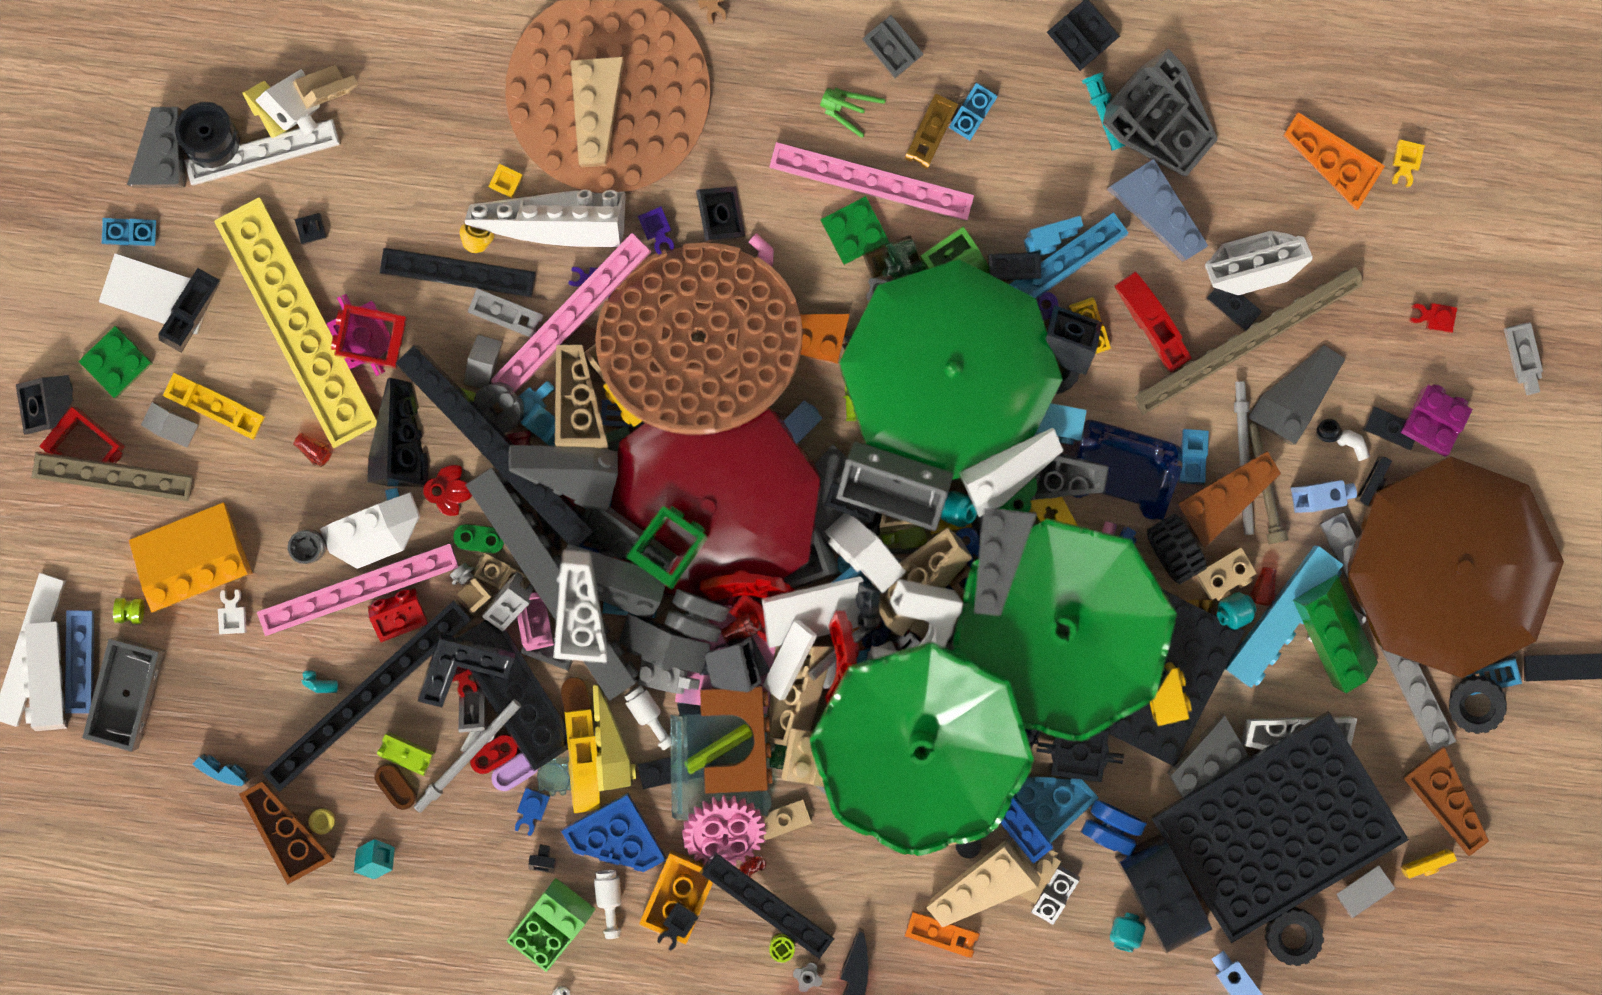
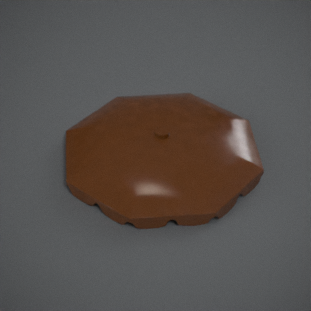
M1450 456L1418 470L1411 476L1395 481L1375 493L1367 506L1361 526L1362 532L1354 544L1347 568L1348 581L1360 606L1366 612V620L1373 636L1384 651L1421 663L1441 672L1464 678L1537 641L1564 560L1528 484Z

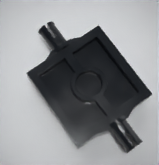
M1104 730L1083 741L1056 737L1053 744L1038 742V747H1036L1037 753L1051 754V775L1102 782L1107 762L1123 764L1122 759H1124L1123 753L1109 752V731Z

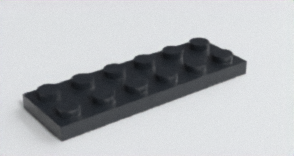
M484 620L457 637L515 653V659L507 679L473 670L469 671L498 716L514 699L521 704V707L504 726L531 769L536 771L567 751L566 724L506 629L502 632L493 624Z

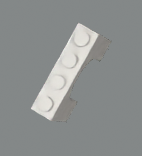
M904 580L898 581L890 600L898 615L929 622L928 632L917 646L934 642L945 647L947 640L952 636L954 623L962 612L963 604L954 590ZM871 647L866 661L899 651Z

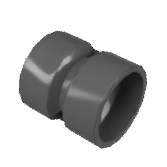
M303 530L291 536L288 542V552L290 557L300 564L319 561L324 556L326 543L319 532Z

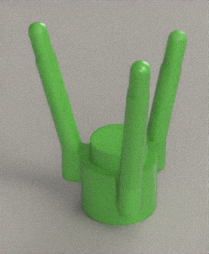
M827 88L820 103V107L826 109L825 114L832 116L853 133L863 138V132L835 111L840 112L842 107H846L860 113L865 112L864 108L845 101V97L882 104L886 100L843 91L839 88H835V90Z

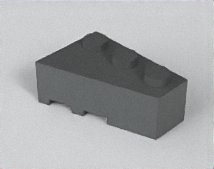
M1222 713L1199 736L1200 738L1182 755L1175 766L1167 772L1179 795L1182 797L1249 758L1229 721Z

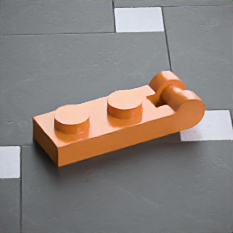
M912 911L904 935L905 937L972 958L974 953L972 948L974 942L978 941L980 933L954 924L942 927L935 918ZM959 936L965 937L963 945L956 944Z

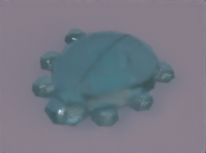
M553 759L543 765L538 770V790L543 791L545 789L549 791L551 796H554L556 792L564 796L566 790L571 791L570 774L566 771L568 768L567 764H557L556 760Z

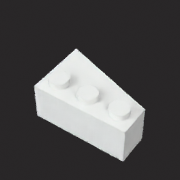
M844 513L825 530L826 534L831 538L828 544L847 563L849 562L857 572L861 570L882 593L906 573L878 537L855 517Z

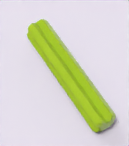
M743 724L683 762L685 769L690 774H693L753 736L750 727L747 724Z

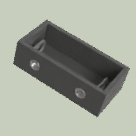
M854 442L846 461L837 499L936 531L954 473Z
M118 637L108 639L82 739L131 752L139 749L165 650ZM125 689L130 691V695L128 697L124 695Z

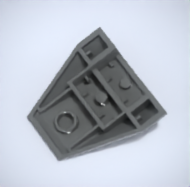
M1170 49L1164 50L1141 66L1106 106L1103 125L1119 142L1152 160L1154 159L1156 162L1184 177H1187L1218 140L1186 67Z

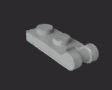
M476 289L468 309L470 314L528 337H532L537 332L535 331L539 322H542L544 315L480 289ZM522 315L529 317L526 327L519 325Z

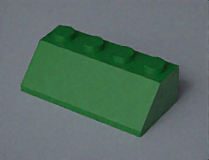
M1335 575L1293 599V602L1333 687L1346 694L1368 681L1378 661L1339 577Z

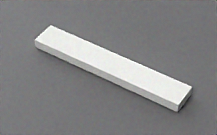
M334 120L316 123L318 128L307 136L301 128L284 132L277 137L271 138L269 136L241 144L234 158L217 168H202L194 164L191 159L184 160L190 183L194 186L338 146L340 141Z
M39 573L21 631H25V624L53 622L66 580ZM20 634L0 692V722L15 727L19 726L28 699L24 696V682H28V672H23L22 657L27 656L26 646H21Z

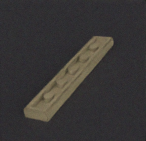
M35 451L31 476L34 479L189 501L193 477L190 474Z

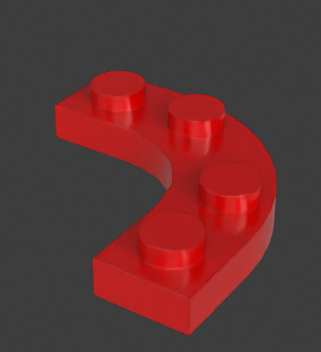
M736 571L734 574L725 576H713L711 579L702 580L700 590L711 601L741 595L768 598L795 591L780 577L749 574L746 571Z
M836 611L828 625L835 647L837 667L833 684L825 696L827 705L848 667L856 664V658L859 655V646L857 642H854L852 623L848 621L846 611Z

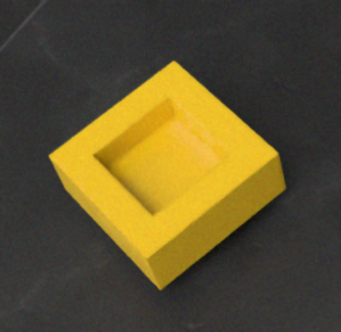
M499 164L488 187L513 199L523 175Z

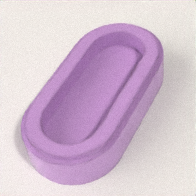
M519 753L494 770L492 773V783L498 790L508 791L533 776L537 770L533 771L522 753Z

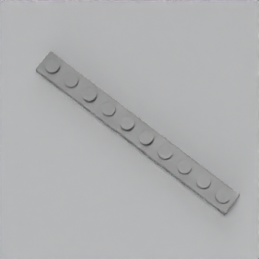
M1340 513L1319 525L1336 559L1343 564L1341 569L1350 586L1347 566L1357 538L1345 514ZM1360 606L1364 616L1366 617L1365 610L1363 609V607ZM1379 645L1431 752L1434 753L1443 745L1446 747L1456 742L1419 664L1386 652Z

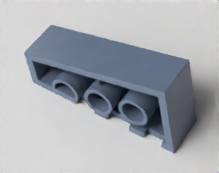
M1154 159L1107 189L1182 262L1208 247V244Z

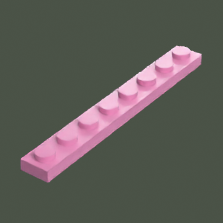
M777 142L769 167L965 221L968 220L974 195Z
M631 233L505 364L491 381L493 383L501 382L508 384L514 389L512 391L516 393L556 352V345H562L652 251L634 233Z
M450 543L258 611L257 614L264 634L267 636L454 570L459 567Z

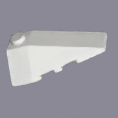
M1053 428L959 473L979 517L983 515L984 508L996 509L1005 504L1063 451Z

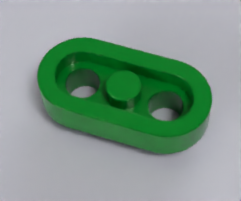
M464 524L459 526L453 535L455 544L463 550L496 553L505 545L493 527ZM464 532H468L470 534V541L464 542L462 540V534ZM489 536H494L496 538V543L494 545H489L487 543V538Z

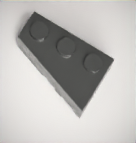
M151 107L129 176L128 186L133 188L185 187V154L175 134L176 121L184 110L179 107Z
M632 614L627 615L618 642L627 647V652L641 656L642 660L656 663L655 666L670 671L671 667L700 674L706 661L705 653L709 651L711 646L709 643L693 640L691 636L686 634L682 636L663 624L653 620L648 621Z

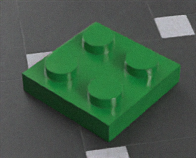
M866 196L820 219L843 265L889 242Z
M114 326L78 361L113 398H117L153 364L117 326Z

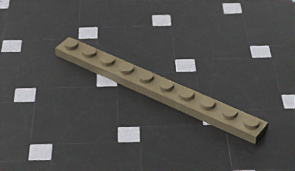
M1356 267L1342 271L1334 280L1320 284L1313 292L1306 296L1298 297L1288 307L1274 311L1266 320L1252 324L1244 333L1230 337L1220 347L1208 350L1198 360L1186 363L1176 373L1168 374L1154 386L1142 389L1135 396L1138 409L1144 415L1362 286L1361 273Z

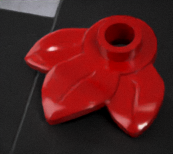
M450 465L440 469L437 477L428 480L423 487L425 499L430 503L436 504L438 510L447 516L459 515L458 503L465 502L472 497V494L466 487L468 483L460 480L462 467L459 465ZM435 486L441 489L438 496L432 493V489Z

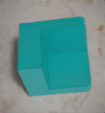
M376 839L356 849L354 872L371 879H377L392 871L395 847Z

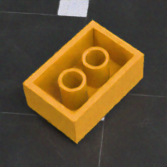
M671 850L639 925L658 933L668 930L669 928L663 925L677 901L699 915L713 882L700 873L704 867L703 863ZM695 924L685 938L678 934L677 941L686 945Z

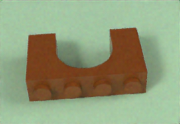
M758 685L750 692L701 688V716H738L750 725L754 734L752 751L742 761L733 764L704 766L705 794L768 790V784H772V768H767L766 758H771L770 742L765 743V732H770L769 717H764L763 707L768 706V691H763L762 685Z

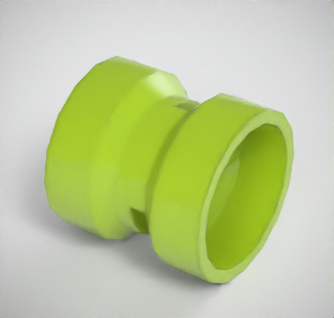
M116 598L113 606L114 622L124 623L131 621L132 624H142L145 610L144 600L133 599L132 601H127L125 598Z
M784 933L774 935L769 944L771 957L780 963L789 961L795 952L794 941Z

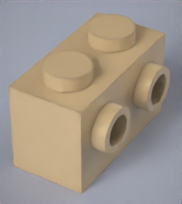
M1237 546L1208 563L1207 569L1197 574L1196 577L1208 598L1212 600L1216 598L1217 601H1220L1231 594L1229 590L1238 585L1239 588H1242L1253 581L1252 576L1257 573L1242 547Z

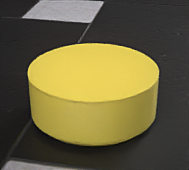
M319 808L310 815L308 820L309 827L316 834H326L333 829L335 816L329 809Z

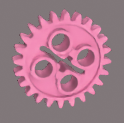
M723 795L721 801L718 802L715 797H712L711 804L702 801V809L695 806V814L687 815L688 821L683 823L684 830H682L684 846L688 849L689 855L694 854L695 861L702 859L703 865L706 864L714 852H717L735 866L738 859L745 863V856L754 857L753 849L760 850V843L765 842L764 834H766L764 817L761 816L760 809H755L754 803L747 805L745 798L737 802L736 796H733L730 801H727L725 795Z

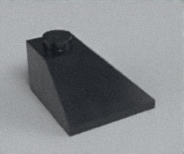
M1054 305L1046 341L1061 367L1086 375L1097 351L1103 322Z
M69 375L43 377L16 384L24 435L53 429L57 426L73 401V386Z

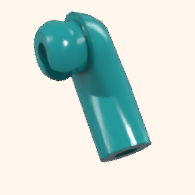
M306 670L302 673L303 679H301L303 686L313 692L337 693V680H317L316 672L313 670Z

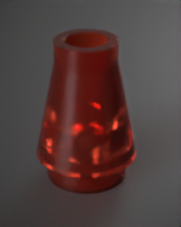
M300 433L293 442V445L314 466L323 467L333 454L328 444L311 438L304 433Z
M1262 567L1261 573L1250 594L1255 604L1272 606V602L1276 598L1277 570Z
M743 612L729 625L722 628L721 633L725 641L731 642L736 639L755 636L757 631L761 629V623L754 612Z

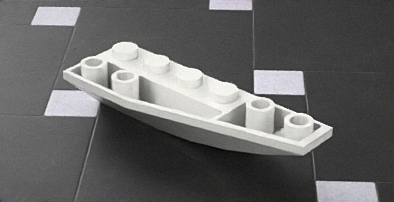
M574 190L470 204L465 224L495 234L542 244L619 247L624 234L625 191L607 190L603 193H593L590 190Z

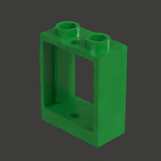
M662 506L627 558L673 589L708 538L703 534L705 531L703 527L694 521L688 524L682 519L684 514L673 506L669 510ZM667 518L697 538L672 575L642 555Z

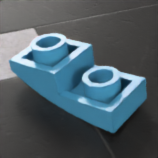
M976 82L949 125V128L970 141L998 95Z
M102 218L101 244L155 246L156 220Z
M201 755L192 764L206 775L223 783L243 786L249 781L245 776L247 773L239 765L234 764L233 766L229 763L221 769L219 761L211 755Z

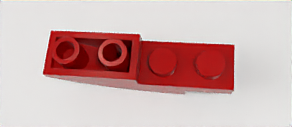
M1134 271L1114 285L1139 328L1143 329L1168 372H1173L1192 359L1181 341L1183 337L1137 272Z

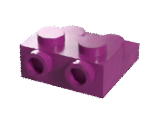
M1428 384L1420 391L1401 433L1436 453L1447 457L1459 433L1463 431L1473 409L1468 407V402L1461 397L1452 398L1446 395V390L1442 386L1437 384L1430 386Z

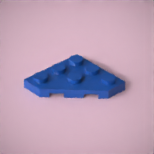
M629 793L561 830L575 854L582 856L585 854L599 858L600 861L615 865L621 864L640 872H645L666 861L665 854Z

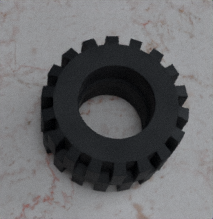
M1172 514L1147 529L1148 540L1173 581L1180 585L1207 569L1206 559L1187 525L1179 516Z

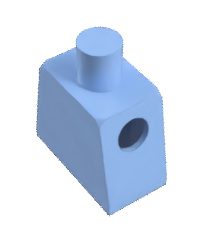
M1343 480L1291 487L1294 512H1315L1347 506V499L1357 497L1356 486L1354 483L1344 484Z
M1224 950L1211 959L1219 969V972L1215 975L1230 995H1262L1239 961L1235 960L1232 962ZM1235 971L1238 975V980L1232 983L1228 975Z

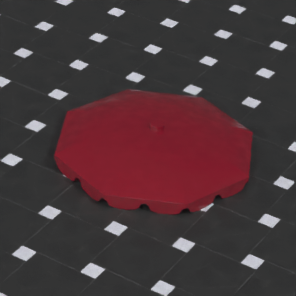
M767 408L755 418L739 426L708 434L675 433L645 423L619 442L617 455L618 475L613 489L611 508L645 532L662 506L668 510L673 506L684 514L682 519L688 524L694 521L705 529L703 534L708 538L673 589L665 585L664 594L675 595L677 589L709 599L700 590L702 580L711 579L713 576L731 575L736 571H746L749 574L780 577L783 579L809 561L815 532V516L820 498L821 477L810 457L795 443L793 435L786 424L771 408ZM667 518L654 539L677 555L669 572L670 575H672L697 538ZM740 596L715 600L714 602L733 606Z

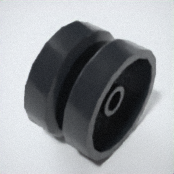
M199 102L190 105L182 111L176 121L175 134L178 143L191 161L202 168L223 166L232 160L239 150L240 136L238 129L227 112L213 102Z

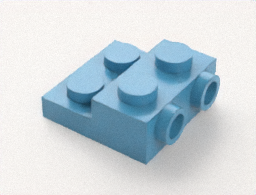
M1081 216L1030 230L1026 234V239H1024L1027 253L1038 252L1040 256H1044L1056 251V247L1061 243L1062 239L1078 234V230L1083 226Z

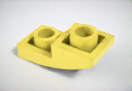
M262 81L242 94L254 116H260L268 133L273 138L287 130H283L257 103L256 100L267 89L271 88L265 81Z

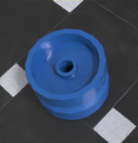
M1095 799L1090 811L1093 816L1103 822L1100 823L1092 819L1085 820L1080 832L1110 850L1131 856L1137 844L1134 839L1124 833L1127 832L1140 836L1147 823L1113 805Z

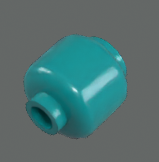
M956 490L949 491L941 519L957 527H965L972 523L977 516V512L970 496Z
M1240 592L1234 593L1219 602L1217 617L1222 625H1227L1232 630L1239 629L1253 621L1256 605L1250 596Z
M1125 912L1124 916H1118L1114 919L1110 933V941L1114 943L1113 947L1126 952H1133L1134 949L1141 947L1146 926L1139 921L1140 916Z

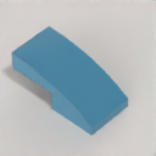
M536 403L521 423L540 437L546 444L555 446V416Z
M1183 429L1178 483L1205 484L1209 431Z

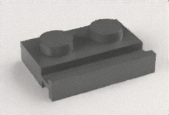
M892 15L862 38L863 42L894 79L924 55Z

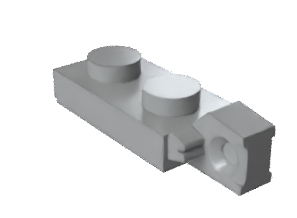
M1531 322L1504 328L1518 384L1523 383L1526 395L1539 393L1540 389L1537 379L1542 378L1541 372H1543Z
M641 659L637 685L675 694H684L685 689H699L700 680L687 677V670L671 667V670L668 671L656 667V663Z

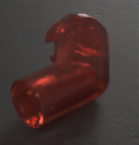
M755 855L748 858L746 862H742L740 870L751 877L754 873L763 871L766 868V861L761 856Z

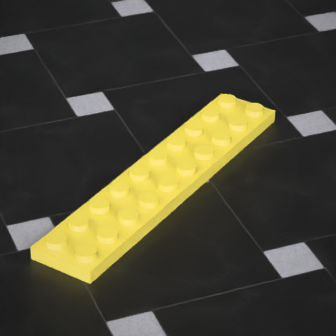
M259 197L215 220L214 222L332 447L337 448L375 428L377 418L345 359L335 357V350H331L333 336L262 199Z

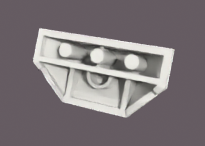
M1271 230L1222 244L1213 254L1212 258L1207 261L1205 268L1214 288L1241 295L1288 282L1312 260V254L1304 237H1295L1287 233Z
M410 492L335 521L321 528L320 531L329 553L358 569L403 551L420 518V513Z

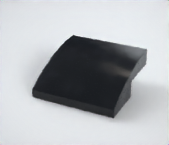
M1083 0L1047 31L1048 35L1079 71L1120 37L1119 33L1090 0Z

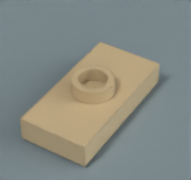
M803 799L761 814L765 822V840L812 824Z

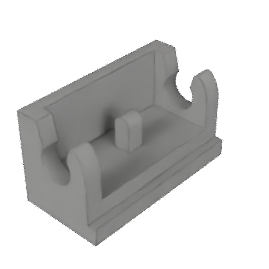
M516 572L491 599L482 616L502 632L531 601L529 597L533 592V585L530 584L526 589H523L520 586L523 575L519 572Z
M1378 865L1336 895L1349 916L1354 918L1392 892L1395 887Z

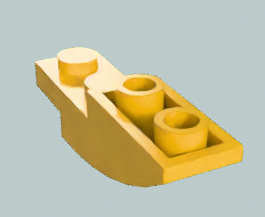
M591 709L564 712L570 761L568 765L573 812L595 811L600 808V796L596 763L597 746L593 732Z

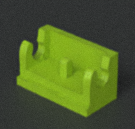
M387 732L383 737V743L377 751V755L425 776L435 752L391 732Z

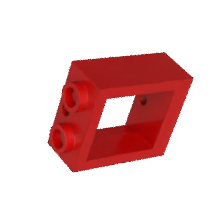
M344 304L343 310H338L336 324L340 325L338 335H333L331 350H335V357L397 369L396 362L399 360L407 318L406 316ZM351 314L394 323L387 359L344 351Z
M71 407L57 426L39 445L46 453L66 456L58 447L79 421H82L112 446L111 450L101 461L117 463L123 456L121 451L125 447L78 407Z

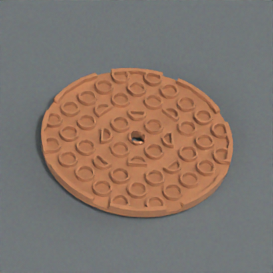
M559 0L545 9L531 22L514 48L506 75V107L511 126L519 143L527 155L546 174L569 187L579 190H590L593 193L614 190L627 193L648 187L669 175L691 153L703 132L710 106V79L703 52L696 38L676 14L658 1ZM623 57L624 66L607 166L581 168L578 159L571 61Z
M717 243L683 244L681 248L667 252L662 250V254L658 255L655 253L644 259L612 292L608 301L604 302L596 329V353L599 366L608 388L618 402L645 423L659 429L682 434H708L728 430L755 418L778 399L790 383L798 366L802 351L803 331L800 312L792 291L781 275L759 257L755 258L744 253L740 248ZM696 333H704L706 335L704 342L692 341V338Z

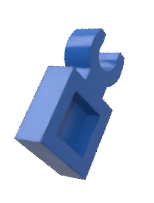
M526 787L517 810L518 813L523 814V818H520L515 824V831L520 829L521 824L526 823L529 826L527 835H532L535 830L533 820H542L550 795Z

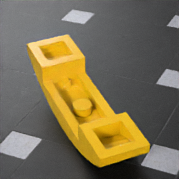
M173 373L163 394L164 397L230 427V429L252 440H255L265 419V416L176 373Z

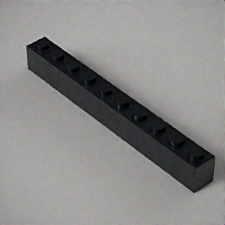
M413 345L396 362L397 366L568 544L581 547L597 531L563 494L558 495L553 492L554 489L542 483L535 484L509 471V447L515 444L420 346Z
M458 599L452 601L262 772L264 776L279 792L286 788L433 655L440 634L454 637L474 617Z

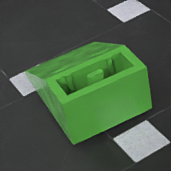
M964 227L920 256V260L927 269L960 259L989 274L988 263Z
M555 878L506 941L547 972L584 927L596 909Z

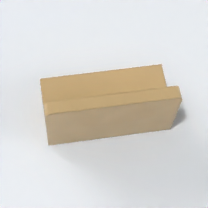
M334 65L297 78L293 81V84L306 109L348 94L358 85V82L354 75L343 79L337 66Z

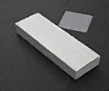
M794 621L762 685L779 700L786 699L817 637L813 631L800 621Z

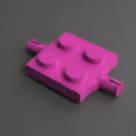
M347 294L337 298L342 309L345 303L352 305ZM374 301L358 306L378 311ZM351 314L344 351L380 358L388 351L391 339L384 321ZM336 319L327 323L332 336L338 335L340 325H337ZM345 359L350 370L362 364H367ZM371 364L376 376L386 372L383 366Z

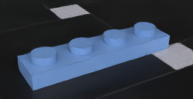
M67 610L65 713H89L94 690V611Z

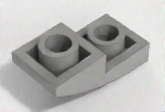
M1059 865L1052 879L1045 886L1037 903L1034 904L1031 913L1054 924L1066 906L1069 896L1079 883L1080 877Z

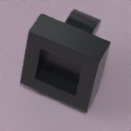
M321 213L294 219L302 245L327 239Z
M540 844L538 856L530 855L529 870L554 874L556 860L555 858H549L550 846Z

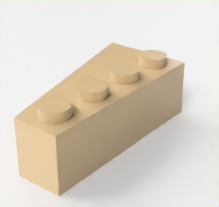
M813 643L786 699L779 700L771 693L769 709L770 732H767L766 742L788 746L791 728L810 731L828 669L816 680L811 679L808 672L834 650V646ZM782 645L775 647V657H774V661H775V659H776V657H777V655H778V653H779V651H780Z

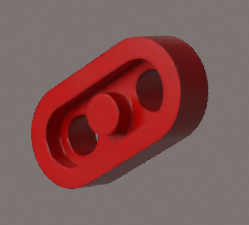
M500 735L485 744L470 760V765L476 773L487 774L512 759L517 754L518 747L510 735ZM502 743H508L510 750L507 752L501 749ZM486 756L488 764L482 765L479 758Z

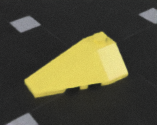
M594 684L595 722H597L595 741L597 747H599V752L596 756L598 791L631 786L632 779H636V765L631 764L629 753L603 690L599 684Z

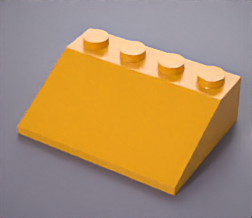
M225 502L129 540L141 587L151 612L162 610L253 573Z

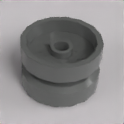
M677 589L673 603L675 606L686 610V612L669 611L664 624L688 636L717 643L722 630L719 626L708 622V620L725 621L730 608L704 597Z

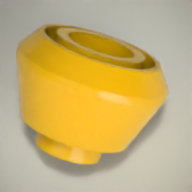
M465 223L459 230L462 245L471 253L483 252L494 239V233L466 225Z

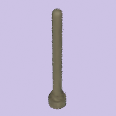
M1253 422L1249 424L1248 430L1254 457H1257L1264 450L1259 427ZM1270 484L1262 493L1270 525L1268 529L1269 534H1266L1268 544H1273L1289 539L1287 530L1280 526L1273 490Z

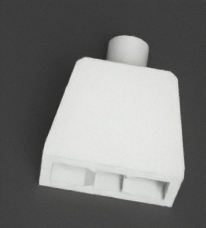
M302 69L267 89L256 101L283 130H288L298 124L307 136L318 128L311 115L320 107V104L306 109L293 84L295 79L305 76Z

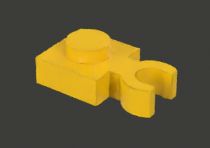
M1398 140L1392 166L1399 167V170L1393 175L1392 184L1396 185L1400 176L1406 178L1405 187L1408 188L1413 184L1411 170H1419L1425 145Z

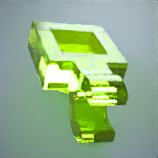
M922 526L881 535L883 545L900 542L902 549L924 546L927 543L925 528Z

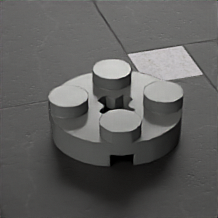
M494 382L477 391L473 402L505 434L513 430L522 420L524 405L521 397H517L510 385ZM496 402L499 403L500 408H503V411L499 414L493 408Z

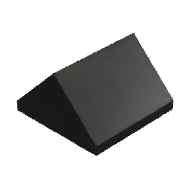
M736 186L696 190L706 243L745 237Z

